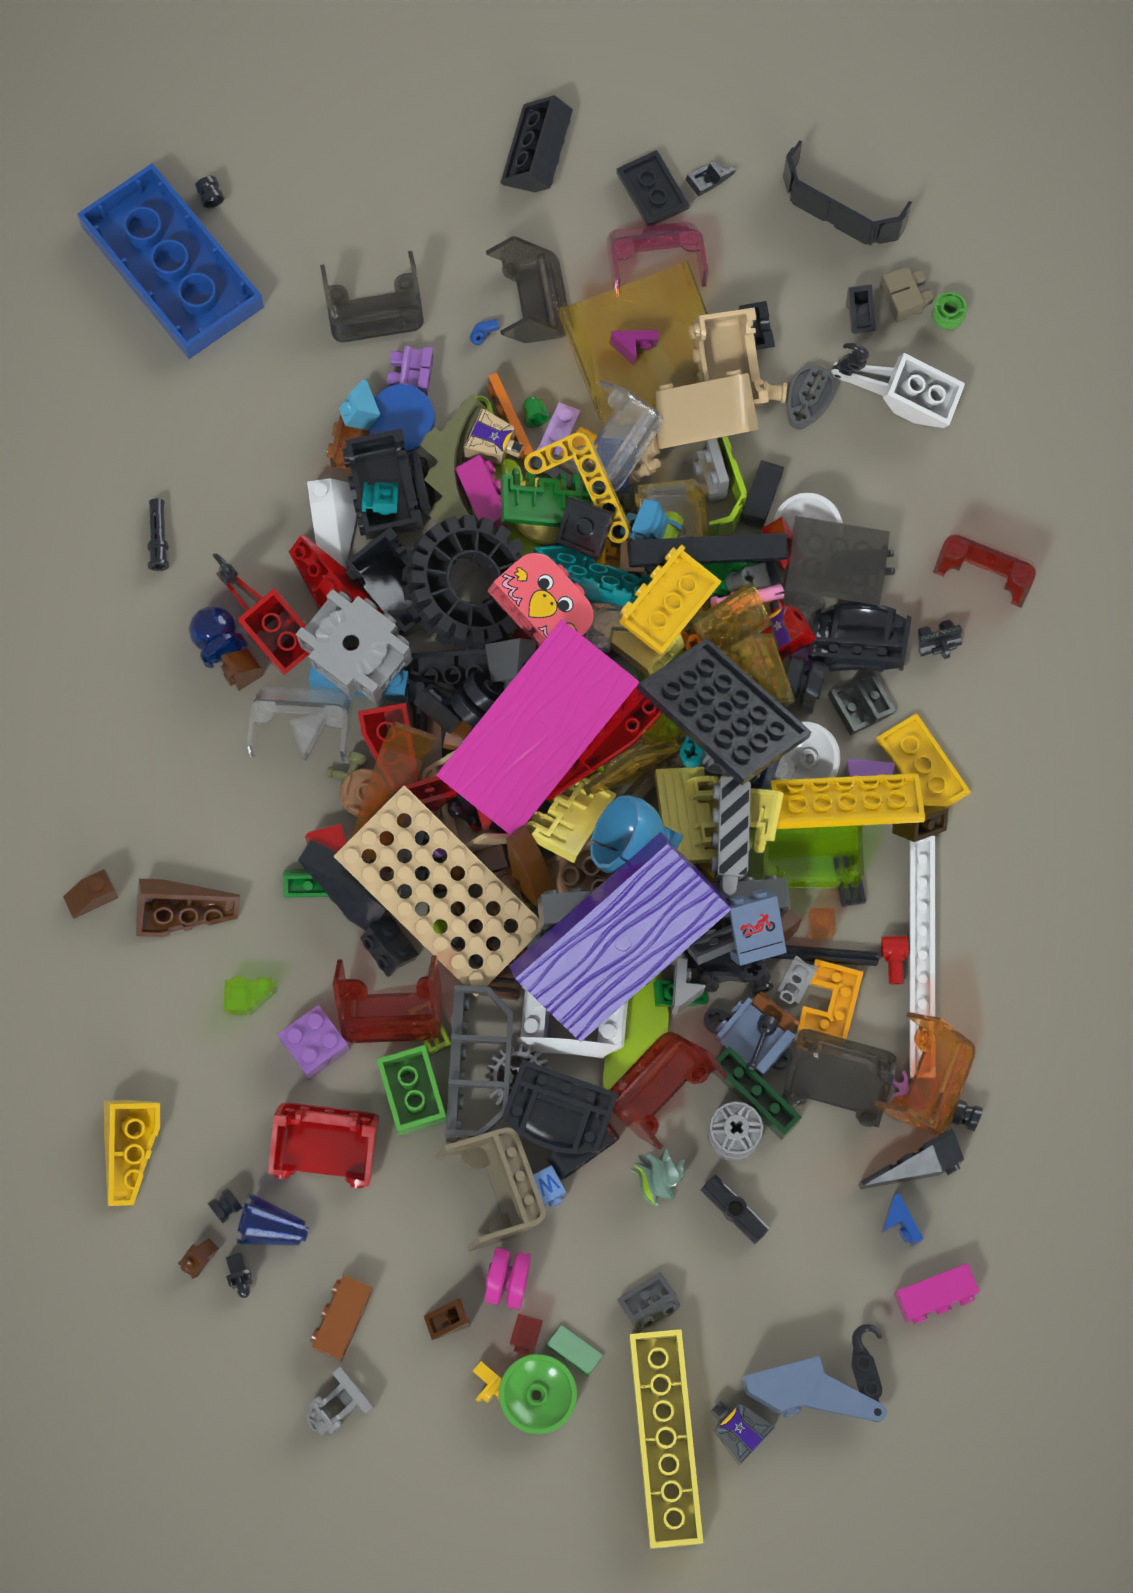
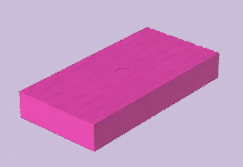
M561 619L436 776L511 835L527 823L638 685L639 681Z

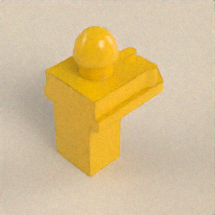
M481 1361L474 1368L473 1373L487 1386L478 1395L476 1401L479 1403L483 1399L489 1402L494 1395L499 1400V1386L502 1379Z

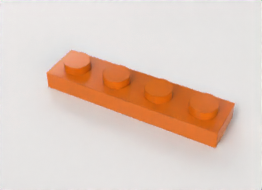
M497 372L488 375L486 390L491 399L494 398L497 403L495 409L499 418H504L505 422L515 428L513 440L524 444L520 458L522 457L523 461H525L527 455L533 452L532 447Z

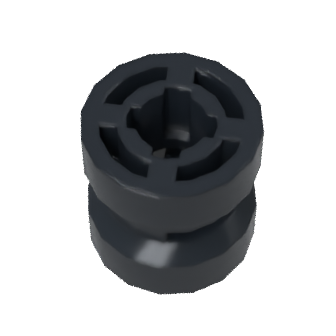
M206 176L196 182L195 187L201 195L203 207L214 208L224 201V195L218 189L219 183L215 176Z
M959 1099L950 1123L955 1125L963 1124L967 1129L975 1132L983 1108L976 1105L973 1107L968 1106L966 1101Z
M228 1188L221 1193L219 1201L212 1199L207 1203L222 1224L229 1219V1212L231 1214L233 1212L237 1213L243 1208Z

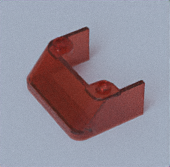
M437 955L431 957L429 974L417 981L416 992L368 994L367 986L363 981L346 979L343 959L337 960L332 985L341 1035L346 1041L350 1043L434 1040L440 1035L442 1025L441 980Z
M666 1032L612 1086L610 1091L619 1093L612 1113L639 1138L661 1150L664 1146L655 1137L659 1128V1121L654 1116L686 1082L691 1084L703 1083L711 1073L724 1080L729 1076L708 1050L674 1032Z

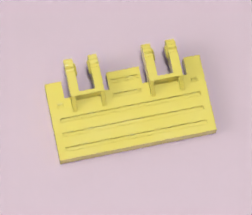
M704 767L656 769L654 777L661 820L664 826L684 835L678 850L692 864L711 863V858L715 857L716 849H705L712 847V837H705V833L716 832V823H712L709 803L698 802L717 799H713V790L699 791L698 787L714 786V784H718V777L705 776Z
M584 778L553 800H548L552 805L547 815L536 811L531 816L532 821L527 822L525 826L538 845L574 863L591 838L597 820L606 806L615 800L617 794Z
M714 786L698 788L699 791L713 790ZM751 788L749 851L752 847L754 833L753 847L756 853H762L765 850L767 841L775 840L783 798L782 792ZM717 800L699 801L698 803H709L712 819L713 808H717ZM705 833V837H712L711 833Z

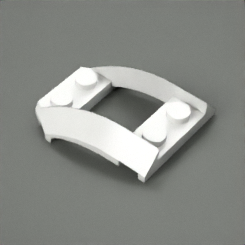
M525 989L521 1035L516 1037L518 1044L523 1045V1052H527V1049L531 1046L533 1047V1052L540 1051L545 1054L579 1055L604 1059V1056L624 1047L628 1001L599 1026L597 1042L583 1040L580 1042L573 1039L547 1038L550 1012Z

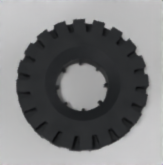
M463 515L458 520L456 516L447 518L440 524L438 522L413 544L414 547L408 552L405 559L408 565L403 568L402 581H406L407 585L402 590L405 601L411 600L413 603L408 610L413 619L420 616L423 620L420 627L427 634L432 631L436 632L435 640L444 645L451 641L454 642L453 648L465 650L469 646H472V650L484 649L485 644L500 642L519 628L516 622L491 595L489 599L486 598L482 601L483 604L465 602L456 595L449 581L451 574H449L452 564H456L459 559L474 560L481 564L485 571L488 572L491 583H493L522 557L520 551L525 547L517 538L511 542L508 539L511 531L503 525L497 529L493 528L494 520L482 517L479 521H476L475 515Z

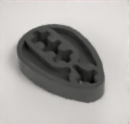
M810 365L801 368L795 373L787 398V415L789 424L793 428L804 429L822 416L832 402L836 383L833 375L827 369L817 365ZM821 375V379L817 383V389L813 391L812 399L809 402L805 401V397L808 396L810 387L813 385L814 377ZM804 409L803 419L797 421L796 416Z

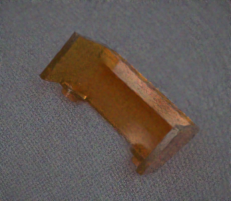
M908 1012L906 1017L919 1026L918 1031L915 1033L914 1041L916 1047L922 1052L907 1096L897 1095L890 1103L875 1101L874 1106L896 1121L939 1136L950 1128L975 1058V1046L942 1018Z

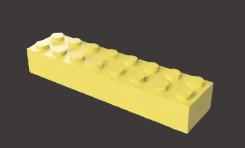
M682 1330L630 1334L629 1344L649 1548L656 1549L703 1544Z

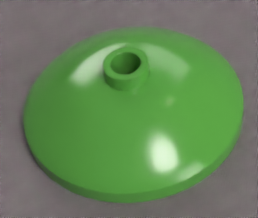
M535 1354L517 1360L507 1369L499 1386V1402L505 1417L513 1426L530 1434H545L560 1428L570 1418L576 1405L577 1389L571 1372L559 1360L547 1355ZM533 1391L540 1392L541 1397L539 1400L532 1398L531 1394Z

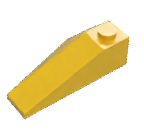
M104 1100V1142L108 1206L134 1205L147 1161L152 1153L151 1149L155 1137L160 1130V1102Z

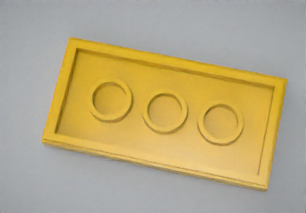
M917 713L876 737V741L888 759L894 763V767L899 774H919L923 805L945 806L948 808L971 793Z

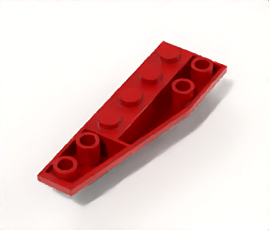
M300 535L288 552L319 609L327 601L326 596L333 589L337 593L342 591L352 599L350 603L357 596L363 600L368 598L377 606L376 610L384 614L357 581L354 584L346 574L347 570L305 535ZM352 647L348 651H353L358 647Z
M638 685L548 795V800H553L633 746L663 714L637 690Z

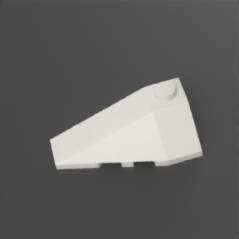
M331 478L308 481L316 545L347 569L345 562L349 559L351 541L358 513H355L353 499H357L356 491L350 490L348 482Z

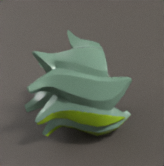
M667 1148L664 1149L660 1159L649 1153L646 1156L640 1154L638 1157L644 1164L635 1163L634 1166L636 1168H631V1172L639 1176L642 1197L648 1203L656 1206L659 1205L657 1197L674 1199L671 1188L685 1177L684 1162L686 1159L676 1164L670 1158Z

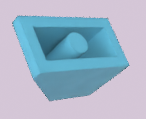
M365 379L350 392L339 407L345 426L369 430L380 416L369 384Z

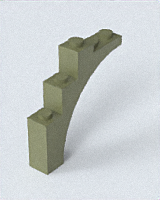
M472 395L461 403L459 410L446 422L442 431L434 426L424 436L420 444L439 461L430 468L428 475L424 479L443 496L433 505V509L428 514L439 524L453 516H456L458 520L463 515H474L465 489L455 469L464 464V446L481 409L486 408Z

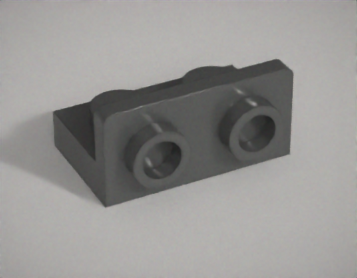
M661 1272L617 1299L637 1333L650 1329L657 1321L665 1316L672 1315L680 1307L675 1292Z

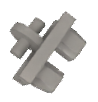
M795 956L777 991L780 993V999L789 1004H793V1002L799 1004L818 967L809 965L802 961L800 957Z

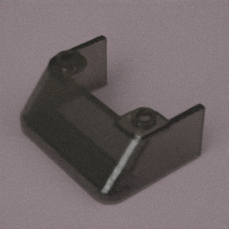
M512 236L486 250V255L502 261L504 276L517 283L523 319L500 330L501 335L522 343H532L563 338L572 332L560 262L555 253L517 236Z
M408 251L411 273L401 274L395 279V293L349 300L348 291L344 286H328L325 264L320 265L331 333L336 341L350 342L413 332L422 327L424 318L416 264L412 251Z

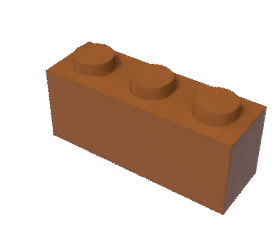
M343 1275L341 1280H336L331 1292L334 1295L331 1305L328 1303L325 1305L321 1314V1318L324 1321L320 1328H315L310 1340L313 1343L312 1348L341 1362L343 1361L373 1292L371 1286Z

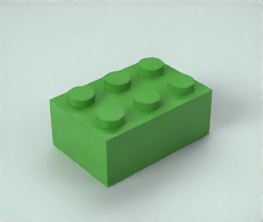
M425 1045L376 1059L398 1136L446 1123V1114Z

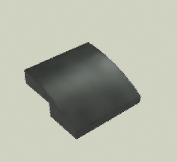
M873 671L855 677L850 683L830 690L827 694L850 735L862 731L896 712Z

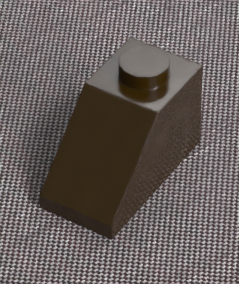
M923 805L925 812L924 822L893 824L892 833L916 842L947 831L949 808L945 806Z

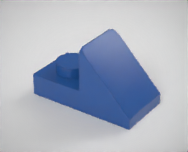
M898 1193L891 1200L882 1233L900 1224L899 1232L905 1243L909 1242L911 1246H914L924 1238Z

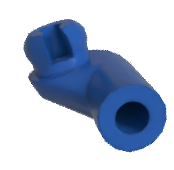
M497 319L477 323L470 334L471 342L474 345H480L484 342L489 332L499 330Z

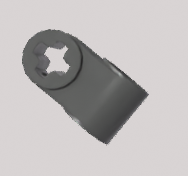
M766 563L755 564L740 571L729 573L726 577L728 590L730 592L742 593L772 586Z

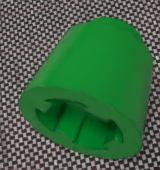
M529 397L524 401L522 410L527 427H539L549 421L550 414L541 399Z

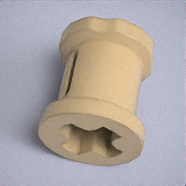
M764 380L762 388L763 391L767 390L769 400L781 401L782 404H785L787 383L772 384Z

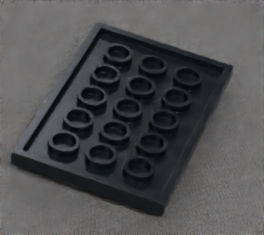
M708 638L641 681L637 687V690L741 785H744L811 735V731Z

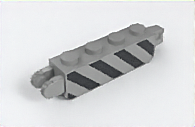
M723 769L718 784H714L713 799H717V808H713L712 823H716V833H712L711 846L716 848L715 857L711 858V872H715V880H720V893L727 900L734 896L737 892L738 881L748 872L751 783L748 781L741 785Z

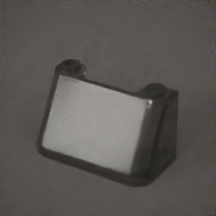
M802 1029L797 1037L782 1098L791 1106L805 1104L808 1098L855 1111V1117L861 1125L879 1128L894 1079L897 1058L893 1053L884 1049L811 1029Z

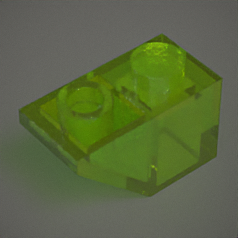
M239 976L232 977L231 980H225L223 1004L225 1014L252 1015L277 992L275 981H271V978L258 977L256 981H248L245 977Z

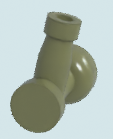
M350 751L347 757L350 762L348 772L328 767L326 776L334 777L343 782L344 778L351 772L359 770L360 766H364L368 758L360 753Z

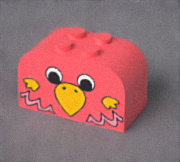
M531 553L521 557L499 576L488 589L489 594L531 640H536L538 648L561 619L582 636L589 630L593 621V609L589 600L584 596L585 591L577 583L573 584L563 566H557L552 559L543 554Z

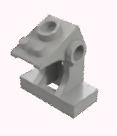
M341 1367L332 1373L340 1383L338 1387L323 1400L319 1396L308 1405L310 1410L306 1414L307 1422L321 1436L326 1432L330 1434L336 1432L343 1425L340 1421L358 1406L366 1416L374 1410V1407ZM338 1397L346 1408L333 1417L326 1406Z

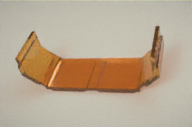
M392 722L379 750L351 838L404 785L417 781L427 752L432 743L438 740L435 735L399 722ZM402 813L397 817V824L400 827L406 813ZM384 831L380 834L379 841L382 845L389 846L393 843L394 836L391 832ZM372 849L364 850L361 856L362 860L367 864L373 863L376 860L375 851ZM388 866L381 868V870L389 873L393 871V869Z

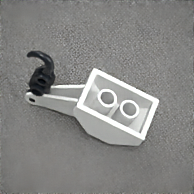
M855 343L843 345L844 349L848 348L855 351L848 353L839 359L838 362L834 363L830 372L834 378L882 395L884 401L894 414L912 423L945 428L950 425L965 383L906 353L898 357L894 368L866 365L869 352L865 347Z

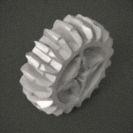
M520 1044L518 1051L514 1052V1047L511 1045V1061L526 1060L543 1067L548 1064L547 1059L538 1061L542 1055L540 1051L536 1052L534 1056L532 1055L533 1047L529 1046L527 1052H523V1045ZM503 1049L499 1051L501 1059L495 1055L492 1057V1061L496 1065H487V1069L493 1073L485 1074L486 1080L498 1082L499 1072L501 1070L505 1072L506 1052ZM510 1065L509 1096L514 1085V1075L518 1074L520 1067L517 1068ZM494 1089L489 1094L491 1099L499 1096L496 1101L497 1106L503 1103L504 1091L502 1089Z

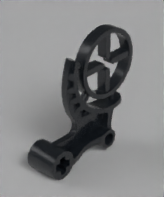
M726 917L725 920L727 927L732 924L730 917ZM719 920L709 930L716 929L718 931L722 929L721 921ZM687 950L682 953V955L688 956L687 968H696L698 970L700 984L705 985V989L711 993L717 991L719 983L752 982L756 986H763L771 978L770 969L762 960L741 966L739 964L734 965L731 963V954L728 952L698 965ZM760 968L761 970L758 971V975L755 976L754 974L757 973V969Z

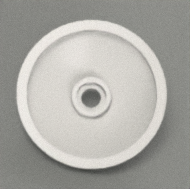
M816 493L794 495L783 502L775 514L773 521L780 517L784 518L805 559L798 562L799 564L810 565L826 560L836 551L843 535L841 515L836 506L822 495ZM810 524H813L815 526V531L813 533H811L808 529Z
M801 722L811 731V735L807 740L780 759L774 775L775 779L836 777L840 766V750L836 739L825 727L819 724ZM812 754L814 761L809 763L808 757Z

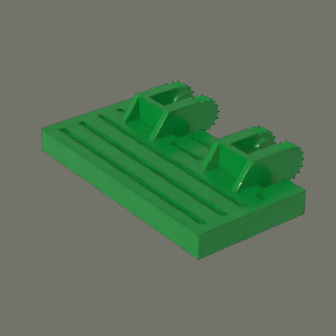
M518 468L512 470V475L503 474L501 476V522L560 527L570 496L594 504L585 483L583 484V492L581 491L580 475L577 474L572 476L571 490H566L565 473H559L557 479L539 477L537 487H535V474H531L528 471L525 476L526 486H521L520 469Z

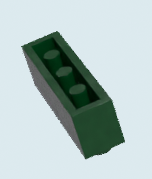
M729 1046L711 1064L710 1070L743 1103L753 1107L760 1115L761 1120L782 1140L799 1124L802 1117L756 1071H748L746 1068L747 1062Z

